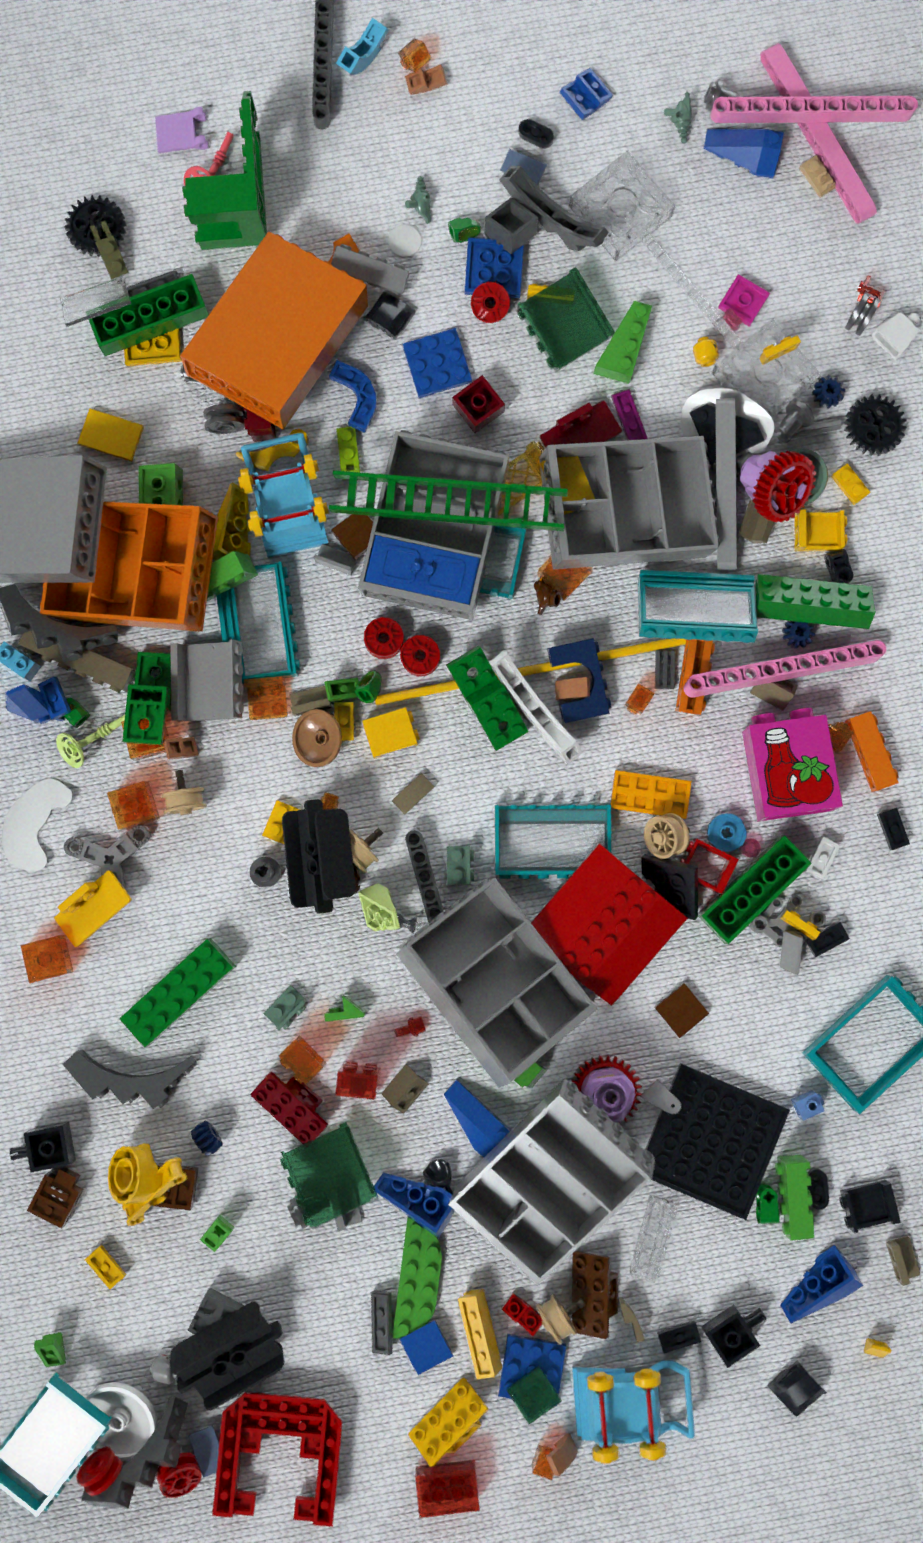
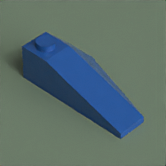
M707 129L704 149L722 159L727 158L738 167L742 166L750 170L749 173L755 176L773 179L784 132L768 129Z
M23 684L5 692L7 711L40 724L51 721L40 691Z
M458 1080L444 1093L471 1145L483 1158L511 1131L501 1119Z
M383 1173L372 1188L374 1192L438 1238L450 1222L454 1209L448 1205L452 1194L440 1187H433L425 1183L414 1182Z
M835 1245L816 1258V1263L810 1271H806L803 1275V1280L792 1289L780 1305L790 1323H794L827 1307L864 1286L854 1268Z

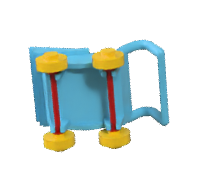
M297 433L241 446L246 468L240 469L239 485L240 488H244L246 494L255 492L257 502L256 511L250 512V519L247 520L250 531H254L255 537L262 536L267 557L270 558L315 548L322 544L328 545L323 523L327 521L326 514H329L327 502H322L321 496L317 497V493L313 494L310 480L317 479L316 472L319 471L317 460H313L312 454L308 453L304 434ZM298 440L303 464L299 462L297 463L298 467L258 475L255 472L249 451Z
M671 1360L660 1361L649 1369H642L639 1372L625 1373V1368L572 1367L577 1436H581L582 1440L594 1441L599 1444L592 1448L595 1461L602 1464H610L619 1459V1447L612 1443L631 1444L642 1442L639 1444L640 1456L655 1461L666 1456V1444L658 1439L665 1432L676 1430L689 1439L694 1438L691 1380L688 1368ZM663 1369H672L684 1376L688 1428L675 1421L661 1424L658 1386L661 1384L659 1372Z

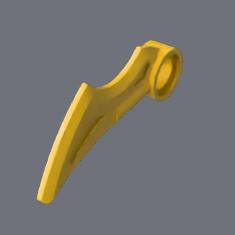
M302 429L291 431L289 435L303 433L306 445H308L309 440L305 431ZM292 441L258 451H251L250 455L255 468L269 472L271 465L281 457H295L300 452L299 444ZM236 452V456L244 462L242 452Z

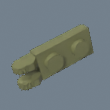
M103 221L101 226L107 238L100 240L97 228L94 225L90 226L110 279H114L129 272L116 241L111 236L106 221Z

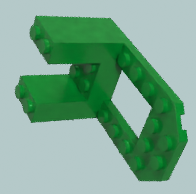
M243 91L241 107H239L240 119L243 126H240L241 136L245 138V144H242L243 157H246V163H243L244 173L185 178V186L182 187L183 196L187 201V204L184 205L185 217L189 218L191 224L197 225V231L194 232L195 241L199 243L201 250L258 246L267 234L260 132L255 130L258 118L251 91Z

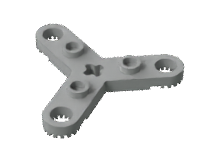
M135 826L109 848L77 837H71L64 843V851L69 856L99 866L102 875L106 871L111 870L125 889L121 864L149 841L150 831L145 826ZM141 829L145 832V838L138 841L135 838V833ZM73 841L79 845L78 851L74 853L69 848ZM107 855L110 857L114 856L113 864H106V861L108 860L106 858Z

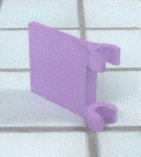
M196 107L189 112L155 117L159 154L187 149H208V141L205 140V135L196 137L195 121H206V113L203 112L202 107Z

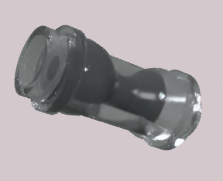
M396 913L400 925L399 929L403 927L408 928L412 934L417 933L420 928L427 924V922H424L425 918L423 917L422 919L416 917L407 920L400 913Z

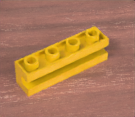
M484 1288L466 1291L463 1293L464 1296L458 1298V1303L476 1379L495 1377L503 1367Z

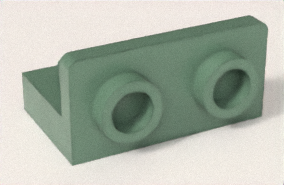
M470 846L447 847V885H471V881H474V869H470V862H474V850H470Z
M290 985L263 1014L276 1026L278 1031L282 1027L286 1030L293 1022L291 1018L295 1014L299 1016L307 1008L304 1005L307 1000Z

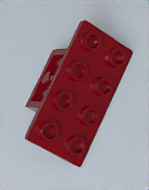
M603 400L594 406H591L589 402L558 419L554 428L540 435V440L545 448L547 445L607 442L621 434L622 429Z
M271 1071L250 1094L305 1147H308L328 1126V1123L315 1112L323 1100L295 1074L285 1084Z

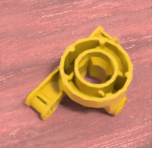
M148 1143L138 1146H122L116 1150L108 1168V1185L113 1199L117 1203L123 1204L122 1208L126 1211L128 1218L126 1223L128 1226L142 1223L145 1220L144 1213L151 1206L162 1203L165 1200L164 1193L169 1188L187 1179L181 1167V1158L177 1157L166 1161L158 1170L150 1144Z

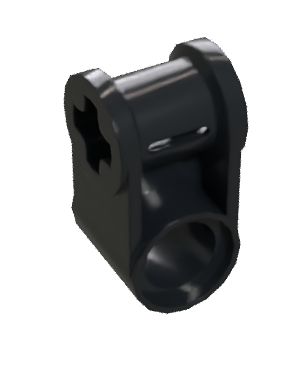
M842 549L840 552L831 555L829 553L825 554L824 560L832 582L849 584L854 575L846 550ZM839 574H843L846 577V581H842L839 578Z

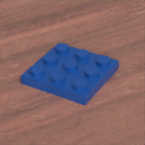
M468 238L464 295H473L474 290L480 284L496 282L506 289L509 298H520L524 245L510 254L503 248L502 244L498 245L496 243L497 240Z
M456 328L402 344L418 398L472 383Z
M507 1334L498 1397L514 1399L508 1388L537 1367L541 1369L559 1396L566 1343L559 1345L554 1341ZM558 1400L551 1406H557Z

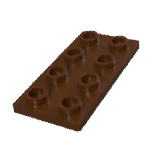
M578 1251L573 1252L572 1303L580 1298L585 1303V1306L572 1314V1323L577 1334L601 1339L609 1338V1318L618 1313V1273L610 1272V1258L607 1256Z

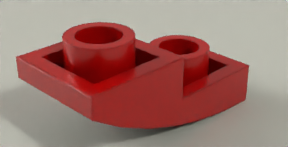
M513 1293L501 1309L532 1336H535L543 1325V1319L540 1314L515 1293Z

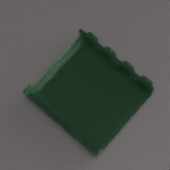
M577 267L571 269L568 275L522 304L519 302L517 305L518 310L516 312L521 321L525 320L528 325L526 329L529 335L536 338L538 350L540 353H545L547 365L550 369L554 368L555 372H558L606 342L615 334Z
M347 1122L340 1124V1128L318 1137L314 1141L312 1140L286 1153L284 1151L281 1152L283 1157L280 1159L284 1170H288L290 1175L287 1177L291 1188H295L297 1193L294 1196L298 1207L302 1206L305 1213L302 1215L303 1221L306 1226L309 1225L312 1229L379 1199Z

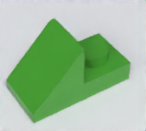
M358 678L325 681L328 701L334 703L344 699L358 698L355 693L356 685L359 682Z
M345 995L342 996L344 1010H341L340 1007L329 1008V1012L324 1014L325 1022L365 1017V1011Z
M219 1215L201 1237L200 1241L215 1252L233 1231L234 1226Z
M61 1332L44 1335L41 1340H35L34 1349L45 1367L66 1364L63 1335Z

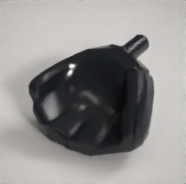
M443 1159L431 1161L423 1171L424 1178L432 1186L445 1188L447 1192L453 1194L449 1186L452 1179L450 1164Z

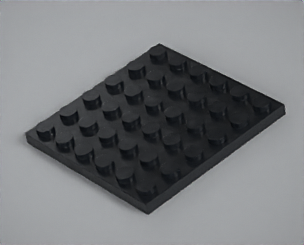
M680 1063L669 1091L680 1101L681 1109L676 1114H671L661 1109L645 1148L655 1159L652 1180L747 1220L790 1110Z

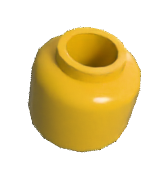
M709 337L698 339V342L693 346L696 363L702 367L714 365L719 358L716 341L709 339Z

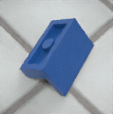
M54 676L39 683L38 687L51 719L64 721V715L70 713L71 710L59 679Z

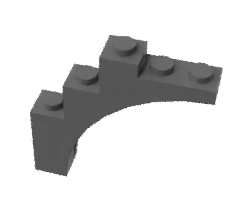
M510 166L499 179L511 197L536 215L546 232L557 233L569 250L580 251L585 246L597 247L604 242V238L608 235L609 232L605 227L585 222L559 206L535 184L521 166Z
M15 584L0 588V608L11 636L31 631L37 649L48 648L57 644L64 662L82 658L84 650H92L95 647L118 642V630L115 625L79 627L57 622L40 614L30 606L21 596Z
M81 1049L75 1052L62 1065L92 1100L97 1097L101 1099L110 1089L122 1104L128 1101L131 1104L141 1095L154 1109L157 1106L162 1108L170 1101L168 1097L172 1093L167 1087L173 1088L179 1082L177 1079L182 1074L186 1076L194 1069L192 1065L196 1060L190 1056L179 1065L163 1072L150 1075H131L106 1068Z
M169 1397L164 1414L155 1431L142 1449L122 1467L114 1483L105 1491L95 1496L88 1495L84 1489L81 1501L94 1506L129 1509L135 1487L153 1488L159 1466L176 1467L182 1445L177 1442L188 1403L177 1397Z

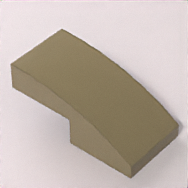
M421 773L392 802L405 815L435 786Z
M618 1298L624 1323H632L637 1342L645 1341L633 1310L623 1298Z

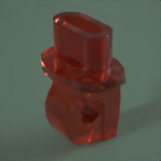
M410 1017L408 1025L394 1029L396 1037L410 1033L418 1037V1034L426 1031L422 1017L415 1019Z

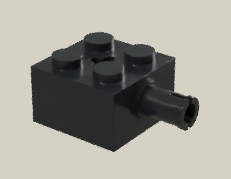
M69 1121L28 1130L24 1133L25 1146L10 1148L9 1152L13 1154V1156H10L12 1161L28 1157L30 1173L70 1165L76 1161Z
M732 1305L701 1327L726 1367L729 1368L760 1347L759 1342L752 1333V1328L767 1320L760 1308L747 1317H742L735 1305Z

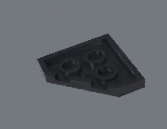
M706 404L689 413L698 435L704 436V442L707 444L706 454L710 464L714 465L716 464V407ZM736 415V454L765 440L758 423Z
M644 854L641 857V870L646 880L649 879L656 887V892L688 919L696 920L698 917V866Z

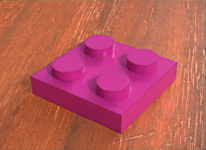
M738 274L718 308L750 327L770 293Z

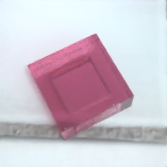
M731 308L724 312L721 319L722 322L732 333H735L740 328L742 321Z

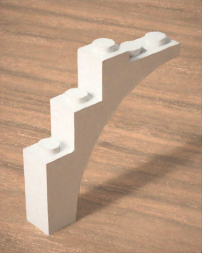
M502 651L493 658L489 664L500 682L506 688L509 696L520 707L525 717L537 728L545 742L567 764L581 755L583 752L577 741L563 728L538 698L509 655Z

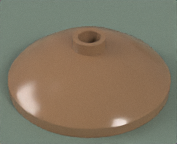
M319 709L309 710L302 714L295 723L292 733L294 751L298 758L308 766L323 767L330 764L337 757L342 744L341 729L335 717L329 712Z

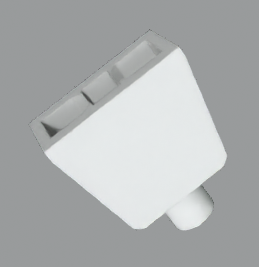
M898 313L876 328L871 336L897 360L919 332L915 325L920 321V318L915 313H911L908 317L903 313Z

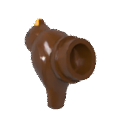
M543 578L534 583L539 604V615L543 614L547 606L557 607L560 604L561 593L555 589L552 590L550 585L545 584Z

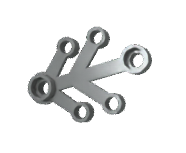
M796 895L789 898V904L777 918L769 919L773 912L783 905L782 899L777 897L776 899L779 900L778 906H774L772 902L762 914H759L749 924L752 931L755 933H765L773 940L775 946L782 947V944H777V939H783V936L777 935L770 927L778 926L783 932L795 931L789 924L781 920L780 917L786 910L789 912L791 910L794 911L796 907L802 904V899ZM794 898L798 899L797 905H794L792 902ZM819 911L812 912L810 916L800 917L804 922L807 923L809 921L817 927H821L826 923V916ZM816 915L819 917V921L817 923H815L813 920L814 916ZM757 920H761V927L756 926ZM800 934V935L803 937V945H804L805 942H806V939H805L804 935Z

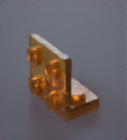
M282 676L244 680V687L247 689L250 720L288 717L285 679Z

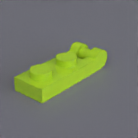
M352 427L336 428L341 471L360 472L356 429ZM347 466H354V469L347 470Z

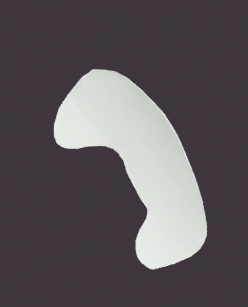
M727 388L704 389L686 400L680 422V428L684 437L699 436L689 412L706 404L716 407V399L735 398L736 415L758 423L765 441L749 448V452L752 454L762 453L773 436L774 422L761 406L741 392Z
M51 778L41 780L27 790L9 809L2 830V846L9 863L16 868L35 872L46 866L47 856L38 843V832L48 819L51 810L55 807L67 806L73 796L70 789L60 781Z

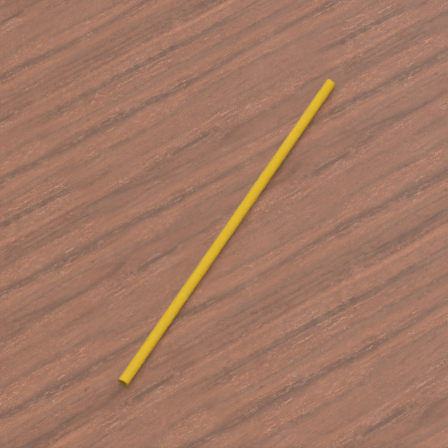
M662 639L601 651L597 653L598 660L601 661L685 645L686 639ZM550 662L517 669L522 676H528L582 664L574 662L551 667ZM449 681L378 695L375 702L376 705L457 690L459 688L455 681Z

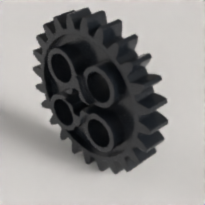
M91 195V200L84 197L83 203L77 200V207L71 205L74 211H67L70 218H65L68 225H65L64 228L67 231L66 235L70 239V243L74 245L77 251L81 249L83 254L88 251L91 257L96 252L97 256L100 257L95 244L96 241H93L94 235L90 226L94 225L97 228L100 240L105 239L107 236L101 226L103 221H106L107 224L112 223L108 228L117 246H120L118 240H124L121 234H126L123 227L127 225L120 207H117L114 201L110 203L108 197L103 201L101 195L95 200L94 196Z
M871 394L868 399L864 396L861 401L857 400L854 403L855 406L852 405L849 410L851 412L846 414V417L849 419L844 421V424L849 426L844 431L849 432L846 439H853L850 445L857 444L856 451L863 448L862 454H865L868 450L870 456L875 451L877 456H880L882 451L887 454L902 442L900 439L905 436L903 431L907 429L902 424L907 419H901L904 412H898V409L901 407L900 405L893 406L895 400L889 403L888 396L881 400V394L876 399ZM877 410L881 411L883 416H879ZM859 417L864 418L866 423H862ZM884 427L889 428L891 433H887ZM867 434L872 435L874 440L868 439Z

